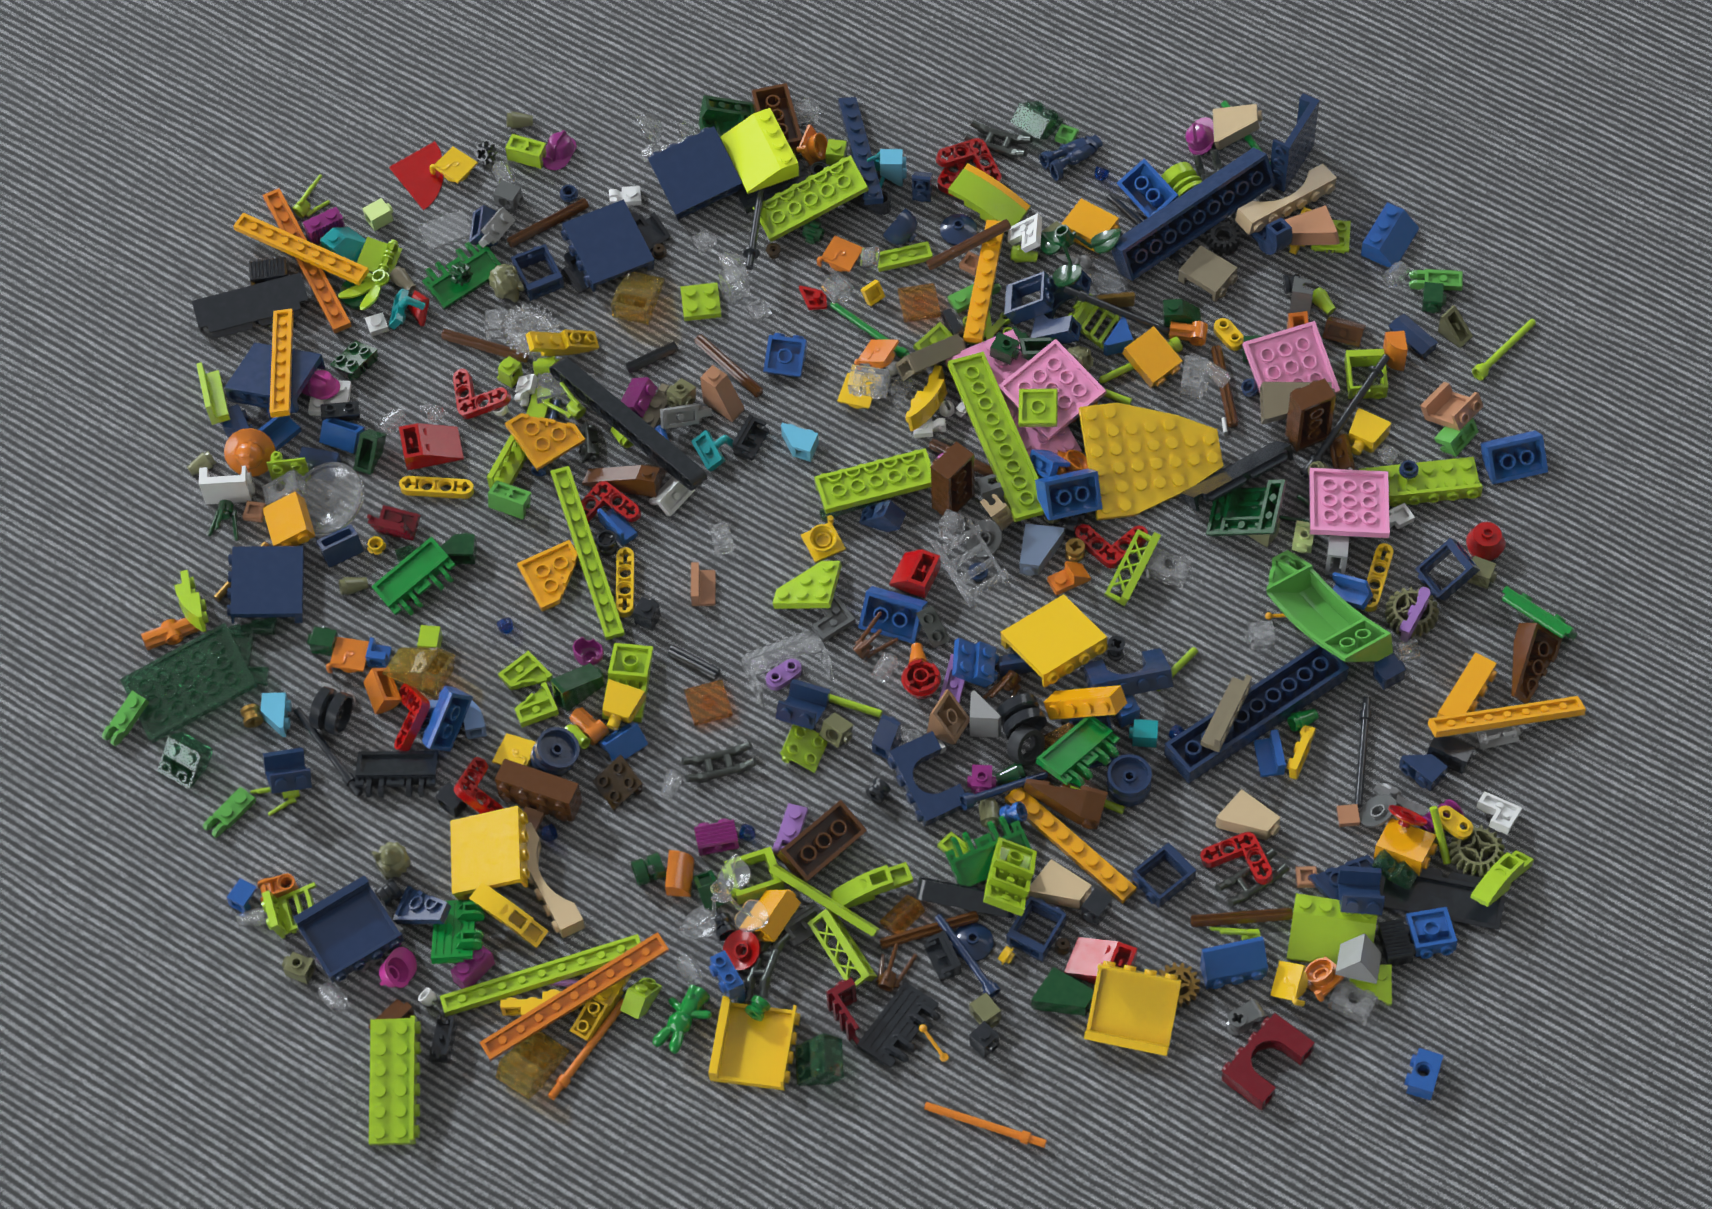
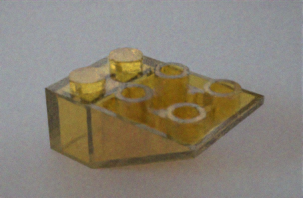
M638 272L626 274L616 289L611 302L612 316L649 325L665 278Z
M399 648L383 671V674L437 696L454 670L456 655L440 648Z
M539 1031L515 1046L500 1059L495 1078L527 1099H530L543 1087L570 1050Z

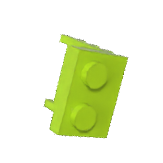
M1077 300L1072 307L1074 311L1068 313L1067 316L1072 315L1082 326L1080 332L1104 351V344L1102 342L1113 325L1120 321L1119 316L1088 302L1083 303ZM1097 309H1099L1103 313L1091 331L1088 332L1084 328ZM1108 316L1111 321L1099 339L1095 338L1093 335L1105 317Z
M313 882L279 898L269 890L263 892V902L261 904L268 916L266 919L268 928L276 932L282 939L291 932L293 934L297 933L296 930L298 928L294 923L288 899L294 897L298 914L303 912L300 894L305 892L308 907L313 906L311 889L316 888V883Z

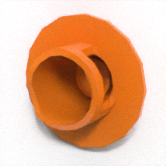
M253 428L240 429L233 433L226 441L224 448L225 460L229 467L240 475L242 474V466H246L247 471L251 472L252 477L259 476L268 471L266 462L271 461V454L275 451V445L271 438L260 430Z

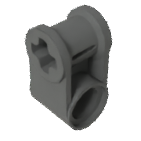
M1252 999L1230 1012L1226 1028L1230 1034L1240 1035L1262 1024L1268 1016L1258 1001Z

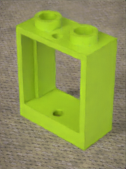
M1384 349L1346 350L1344 363L1348 399H1353L1361 386H1353L1351 367L1376 366L1384 354ZM1386 365L1382 369L1384 376L1380 378V385H1371L1363 399L1387 398L1388 380Z
M771 846L724 861L725 869L722 870L725 881H730L731 887H729V892L732 899L736 898L738 905L761 898L766 890H785L784 881L771 873L772 880L740 890L733 872L734 870L762 861L766 862L768 870H770L772 865L777 864Z

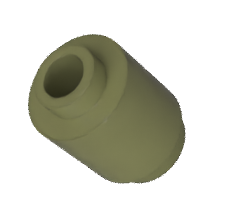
M991 797L980 801L978 808L981 825L989 829L987 822L992 821L997 827L1000 824L999 804L996 802V799Z

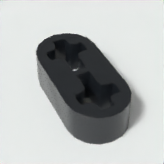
M949 308L941 311V317L946 328L952 335L959 334L963 338V329L952 309Z

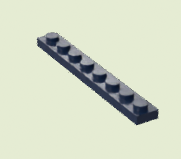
M838 98V106L852 158L869 189L862 194L864 204H883V194L874 161L867 162V159L872 157L857 98Z

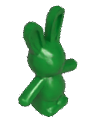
M691 984L683 998L682 1004L674 997L669 998V1004L677 1012L670 1015L667 1026L654 1036L652 1042L655 1047L662 1046L673 1034L669 1049L673 1054L678 1053L684 1034L691 1028L692 1019H709L712 1017L711 1011L702 1010L703 1005L710 1000V995L703 988Z

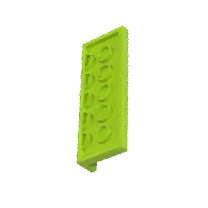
M850 155L840 159L839 162L832 166L825 167L817 174L808 176L802 182L791 185L787 190L776 193L772 198L763 201L760 223L770 242H773L867 192L869 189Z
M926 448L914 450L909 453L878 459L870 463L820 474L814 477L815 488L819 493L825 513L828 514L931 487V462Z
M1474 457L1416 463L1419 468L1418 475L1412 479H1406L1400 475L1399 467L1401 464L1359 469L1388 472L1389 506L1397 507L1403 503L1417 505L1425 502L1436 503L1444 500L1474 499L1481 497L1483 489L1482 483L1479 482Z
M415 1015L410 1018L370 1019L369 1145L416 1144V1138L420 1137V1126L416 1125V1119L420 1117V1104H417V1096H420V1083H417V1075L421 1073L420 1062L417 1063V1055L421 1054V1044L417 1042V1034H421V1022L417 1020Z

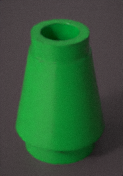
M1313 708L1291 713L1287 722L1292 731L1300 732L1305 725L1309 726L1319 716Z

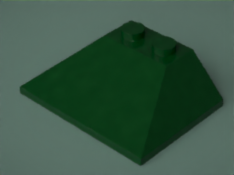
M704 95L699 117L700 131L706 127L711 128L714 126L719 137H721L755 113L752 102Z
M1285 479L1268 480L1267 487L1263 488L1238 487L1213 500L1206 535L1275 534L1287 481Z

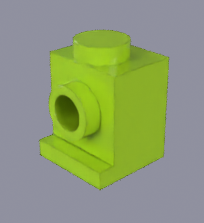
M511 356L505 358L498 366L499 375L497 380L513 388L518 381V377L523 376L521 362Z

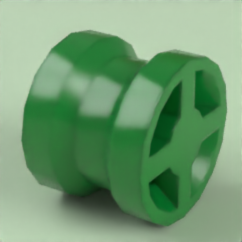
M754 995L751 999V1004L746 1006L745 1012L751 1018L762 1021L764 1013L769 1011L771 1005L764 998Z

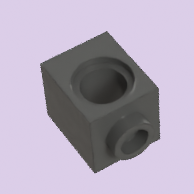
M502 180L493 193L495 205L514 212L522 204L524 198L521 187Z

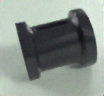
M1113 636L1109 638L1107 656L1113 661H1119L1125 655V640L1122 637Z

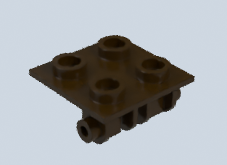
M619 755L592 780L614 811L633 793L639 795L643 792V783L622 755Z

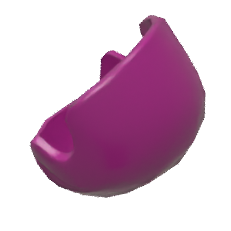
M581 637L573 644L574 658L580 665L584 666L591 663L594 666L602 660L604 655L603 647L594 638L588 641Z

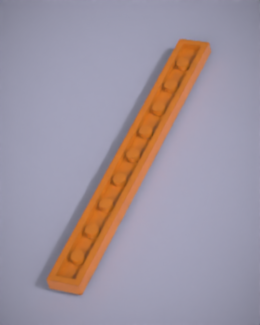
M280 188L264 194L263 199L278 228L307 240ZM294 257L334 334L352 327L323 269Z
M658 932L480 1041L481 1047L489 1060H494L667 953L669 948Z

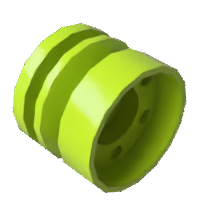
M1179 162L1171 166L1161 176L1179 197L1202 182L1201 177L1197 176L1196 171L1188 162Z

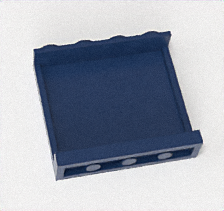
M1304 93L1299 98L1297 124L1285 143L1274 139L1272 143L1270 165L1276 185L1272 188L1285 192L1315 142L1320 100Z
M714 126L711 128L706 127L699 134L689 135L684 138V141L678 144H670L667 149L661 152L656 151L648 157V161L677 220L744 189L742 181Z
M624 199L562 223L561 236L564 241L568 242L569 252L572 257L575 256L577 268L580 272H583L585 284L587 287H591L593 292H596L597 285L643 267H646L647 271L654 269L655 260Z
M253 344L224 387L229 402L270 409L272 345ZM292 349L290 413H297L299 410L297 399L316 369L325 370L322 354Z
M303 546L232 547V554L228 555L229 566H232V571H228V583H231V588L227 589V597L231 599V605H227V616H231V623L235 624V618L294 617L295 623H303Z
M365 875L293 917L295 925L332 984L336 981H343L354 970L359 971L363 969L366 963L371 960L380 959L386 951L398 948L404 941L402 933L398 931L382 906Z

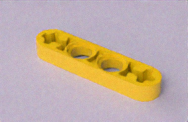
M405 476L399 482L401 492L408 496L468 499L474 494L473 483L467 479ZM429 483L432 485V488L429 490L422 489L424 484ZM444 485L451 486V489L448 491L441 490Z
M1387 543L1377 546L1367 577L1368 584L1377 582L1380 585L1378 589L1370 587L1373 600L1371 604H1367L1364 610L1367 612H1373L1378 608L1393 557V548ZM1387 551L1384 560H1381L1382 552ZM1376 566H1382L1385 569V571L1382 573H1378L1374 570V568Z
M628 547L619 549L616 555V608L619 616L624 618L630 617L634 611L635 558L633 550ZM624 555H628L627 564H624ZM627 570L631 574L628 577H622L620 573ZM624 587L630 588L628 594H622L620 590ZM623 600H624V601H627V608H626V610H623V609H622V608H623Z

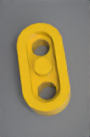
M1220 318L1215 321L1214 333L1229 350H1240L1243 347V334L1229 319Z
M1450 806L1438 808L1444 830L1461 840L1467 839L1471 835L1473 824L1469 819ZM1443 813H1447L1449 818L1444 817ZM1460 825H1464L1466 830L1461 829Z

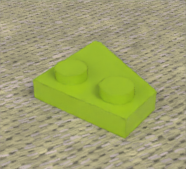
M546 682L540 685L541 689L535 694L531 693L524 702L514 708L522 728L559 714Z
M1392 965L1379 966L1377 984L1349 978V987L1362 991L1388 1006H1392Z

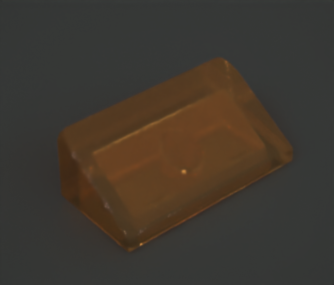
M907 894L879 923L891 934H898L904 932L925 912V909L919 900Z

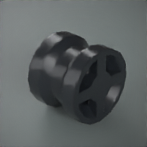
M1299 274L1294 276L1283 275L1285 294H1289L1292 291L1294 277L1299 276Z
M875 778L872 782L873 785L868 787L865 792L873 801L882 803L885 794H889L891 788L882 779Z

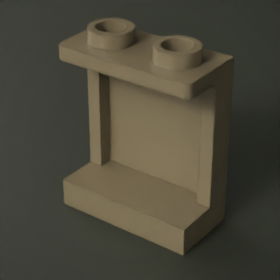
M1200 245L1179 269L1178 281L1183 284L1188 280L1212 294V301L1216 302L1219 298L1224 297L1230 285L1233 286L1236 283L1238 267Z

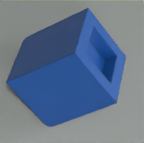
M370 637L365 656L368 667L388 668L392 648L390 646L376 645L375 638Z
M240 878L226 897L230 907L247 915L251 910L249 900L256 892V886Z

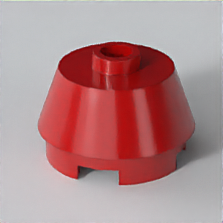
M1482 522L1468 533L1466 545L1473 557L1477 556L1491 561L1503 552L1505 538L1496 524Z
M917 659L910 662L904 669L901 682L911 696L917 699H925L938 689L941 683V674L934 663L931 664L923 661V659Z

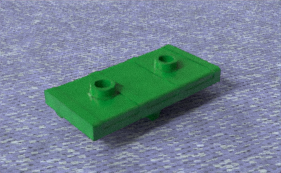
M1508 586L1502 591L1504 594L1502 601L1532 619L1533 623L1540 624L1561 639L1567 636L1574 641L1578 635L1573 627L1565 624L1566 620L1558 614L1553 616L1551 613L1543 610L1532 602L1533 599L1527 594L1522 593L1520 595Z

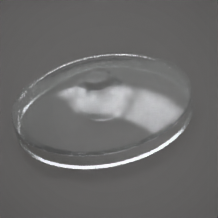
M328 462L314 467L302 477L295 488V491L305 499L315 535L319 536L329 535L348 526L360 512L365 495L361 477L350 466L339 462Z

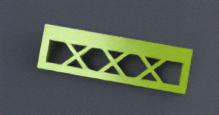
M202 362L197 363L205 408L211 424L214 425L230 420L219 370L206 373Z
M512 435L509 436L487 475L489 489H491L496 480L513 485L528 458Z
M1137 529L1104 596L1123 606L1126 605L1161 537L1160 534L1154 532L1150 536ZM1138 536L1149 541L1146 547H1138L1136 542ZM1137 553L1139 562L1130 564L1128 556ZM1129 569L1130 579L1122 581L1120 571ZM1121 586L1123 592L1121 597L1110 592L1112 587Z
M826 908L808 922V925L844 980L850 978L851 969H856L861 976L855 981L856 988L864 981H872L878 977L837 914ZM821 919H824L827 923L825 932L819 931L815 925ZM829 935L836 937V949L829 947ZM840 952L847 954V966L840 964Z

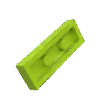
M928 241L874 253V259L879 272L926 262L933 257Z

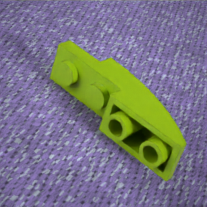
M188 570L180 571L182 583L176 584L174 587L182 613L194 627L205 632L207 631L206 623L209 622L205 599H201L199 592H196L194 576L190 577Z
M1518 850L1512 854L1507 852L1485 874L1470 898L1489 907L1510 889V885L1515 879L1533 865L1534 859Z
M907 862L889 868L887 865H884L853 878L829 894L833 900L846 908H850L874 900L875 895L913 883V877Z

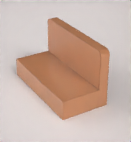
M691 562L692 606H714L716 604L715 570H700L699 562Z

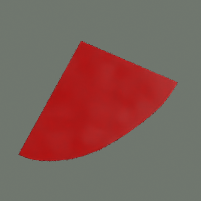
M435 141L389 167L423 210L429 207L435 200L443 182L442 173L435 170L436 173L433 175L430 172V165L435 164L442 157Z

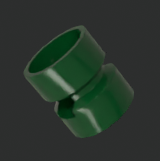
M658 852L648 855L646 860L640 858L630 862L639 887L650 883L651 879L656 881L666 877V872ZM651 865L653 871L649 872L647 866Z

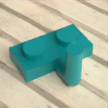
M402 288L394 297L388 327L395 330L400 324L404 323L406 318L404 312L408 304L423 310L425 303L409 297V291Z
M705 430L691 442L706 469L712 472L726 461L719 447L727 444L733 448L732 443L734 440L727 435H722L714 441L710 432Z

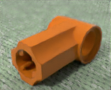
M1171 321L1169 338L1172 339L1177 336L1179 340L1189 341L1194 346H1203L1206 343L1208 325L1202 321H1194L1192 324Z
M583 707L576 708L569 717L570 721L577 725L590 739V744L593 746L609 734L606 725L599 719L595 720Z

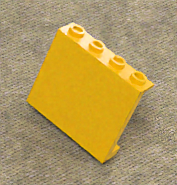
M1064 594L1000 632L1001 645L1005 649L1011 647L1042 678V686L1044 688L1054 684L1061 677L1072 673L1076 668L1087 664L1091 659L1108 650L1107 636Z
M519 806L450 821L452 894L458 900H467L468 894L473 893L481 882L492 889L521 883L525 888L528 887V879L530 878V872L527 868V861L529 860V852L527 850L529 836L526 831L528 816Z
M1103 961V964L1099 963L1084 1039L1167 1056L1182 980L1178 979V975L1174 974L1157 975L1155 970L1145 969L1144 972L1136 971L1137 967L1124 965V968L1116 967V963L1111 961Z
M722 996L708 1071L709 1080L784 1090L785 1083L789 1084L791 1071H788V1066L793 1064L794 1052L791 1051L792 1045H796L797 1032H794L795 1026L800 1024L801 1014L797 1013V1005H793V1010L771 1007L769 1011L764 1013L763 1020L757 1021L745 1012V1008L749 1004L731 1002L728 996Z

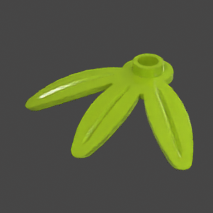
M382 269L368 273L360 286L351 287L341 292L338 297L347 299L367 293L360 305V310H365L378 299L381 287L389 282L390 276Z

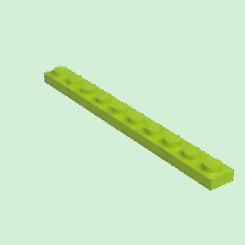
M566 466L551 470L557 495L605 640L624 636L625 632L570 467Z
M639 935L626 937L441 995L440 1000L445 1016H451L597 970L641 943Z

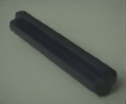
M670 342L625 364L626 369L629 373H632L677 352L678 347L675 342Z
M671 645L667 651L669 656L713 679H717L721 673L720 668L675 645Z

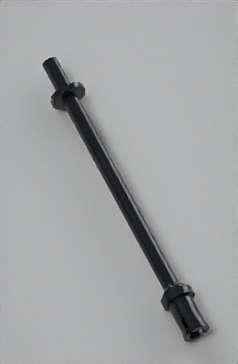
M765 188L757 191L749 247L743 250V255L747 258V270L753 269L754 259L760 256V251L756 248Z
M1383 354L1375 367L1369 366L1370 375L1316 454H1311L1308 457L1309 461L1300 471L1301 475L1305 474L1304 478L1309 479L1308 467L1312 462L1320 461L1323 463L1322 457L1376 378H1383L1382 369L1389 361V356Z

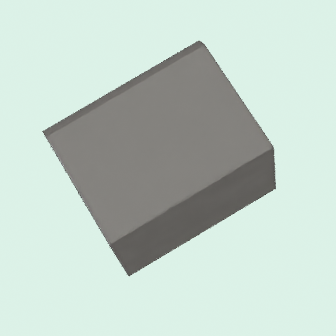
M975 690L972 691L970 736L1000 737L1001 716Z
M1366 934L1340 944L1335 975L1377 984L1381 952Z

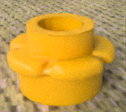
M378 536L370 538L367 543V550L371 554L379 555L386 548V543Z
M1006 945L997 958L1002 962V965L1005 962L1009 964L1015 956V953L1012 952L1014 950L1013 947L1011 949Z

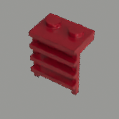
M383 505L379 518L373 517L370 514L367 515L369 519L368 524L374 527L373 529L376 532L410 541L414 540L421 517L420 514Z
M849 978L848 980L839 981L835 987L826 991L827 1007L830 1012L833 1010L835 1021L840 1020V1028L842 1032L846 1030L848 1041L853 1039L857 1046L859 1040L856 1037V1030L859 1029V1026L846 1008L857 1001L856 984L852 978Z

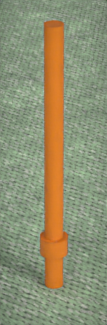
M621 998L566 1072L558 1077L556 1085L548 1094L549 1098L555 1100L562 1089L567 1088L572 1076L622 1012L620 1009L624 999Z
M926 1102L924 1110L1018 1139L1020 1143L1026 1145L1030 1143L1045 1148L1047 1143L1046 1139L1033 1136L1031 1132L1025 1130L1021 1132L930 1102Z

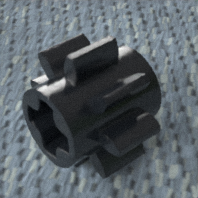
M485 141L482 144L476 145L477 150L474 154L478 159L477 161H483L484 165L496 161L495 156L498 151L494 147L495 144L489 145V142Z

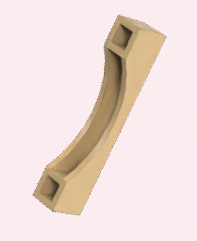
M1321 164L1309 170L1304 184L1292 195L1275 201H1251L1238 208L1235 221L1248 235L1259 232L1267 224L1281 217H1287L1293 211L1302 209L1306 204L1317 201L1325 194H1330L1335 189L1337 177L1324 164Z
M530 822L526 824V831L529 836V841L527 842V850L529 852L527 868L530 872V878L528 882L535 885L534 893L537 899L543 900L545 904L542 906L547 917H552L553 922L551 924L556 933L560 932L562 938H565L584 929V921L575 903L556 894L542 878L539 871L541 842Z

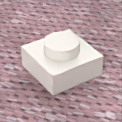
M383 312L365 318L371 337L389 331Z

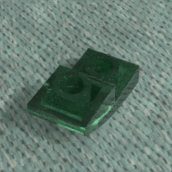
M1385 849L1378 853L1372 864L1374 868H1381L1384 877L1407 890L1411 888L1418 875L1405 861L1398 863Z

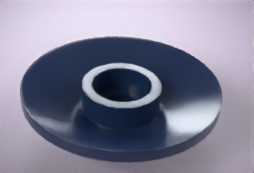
M954 214L943 220L940 226V234L947 243L957 245L976 235L977 225L967 215Z
M971 923L961 926L955 931V934L975 961L986 958L992 951L993 936L985 926ZM970 937H975L976 940H975V941H970L969 938H970ZM952 944L955 953H956L960 958H962V956L960 955V953L957 951V949L955 948V946Z

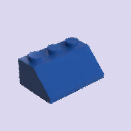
M1145 158L1117 182V185L1147 218L1179 197Z
M1387 202L1362 243L1361 256L1395 270L1417 234L1419 227L1404 209Z
M1536 430L1480 443L1483 463L1492 484L1548 472L1543 435Z
M1083 469L1035 480L1038 501L1049 521L1102 509L1098 471Z
M871 586L865 594L858 628L866 630L878 612H881L882 615L870 632L876 633L881 629V635L898 638L899 640L914 644L922 626L916 613L924 610L923 608L927 607L928 601Z
M444 686L439 694L437 705L431 713L429 724L424 730L422 742L427 748L451 752L473 696L455 687Z
M1263 936L1202 949L1200 969L1206 989H1219L1227 984L1237 985L1246 980H1260L1267 976L1268 964Z

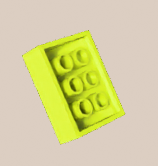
M771 108L752 114L720 137L747 194L799 176L798 161Z

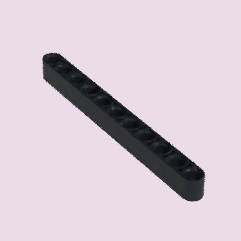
M564 356L549 368L551 375L559 383L563 382L571 393L688 490L693 491L707 480L706 472L568 357Z

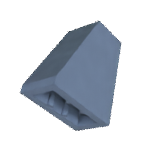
M1025 523L1020 557V574L1027 576L1040 575L1064 541L1063 527Z

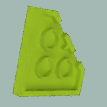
M821 561L776 589L772 603L774 609L831 608L842 568L841 561Z

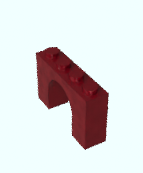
M1276 1013L1270 1018L1266 1017L1261 1024L1262 1028L1250 1035L1249 1043L1245 1047L1241 1046L1235 1053L1234 1060L1232 1062L1228 1061L1221 1070L1223 1072L1222 1081L1261 1111L1275 1096L1276 1087L1254 1070L1251 1063L1254 1055L1264 1049H1276L1301 1066L1314 1051L1315 1046L1314 1041Z

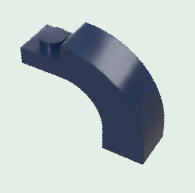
M1282 217L1267 224L1261 231L1250 234L1258 242L1259 249L1268 255H1273L1290 246L1293 238L1292 227Z

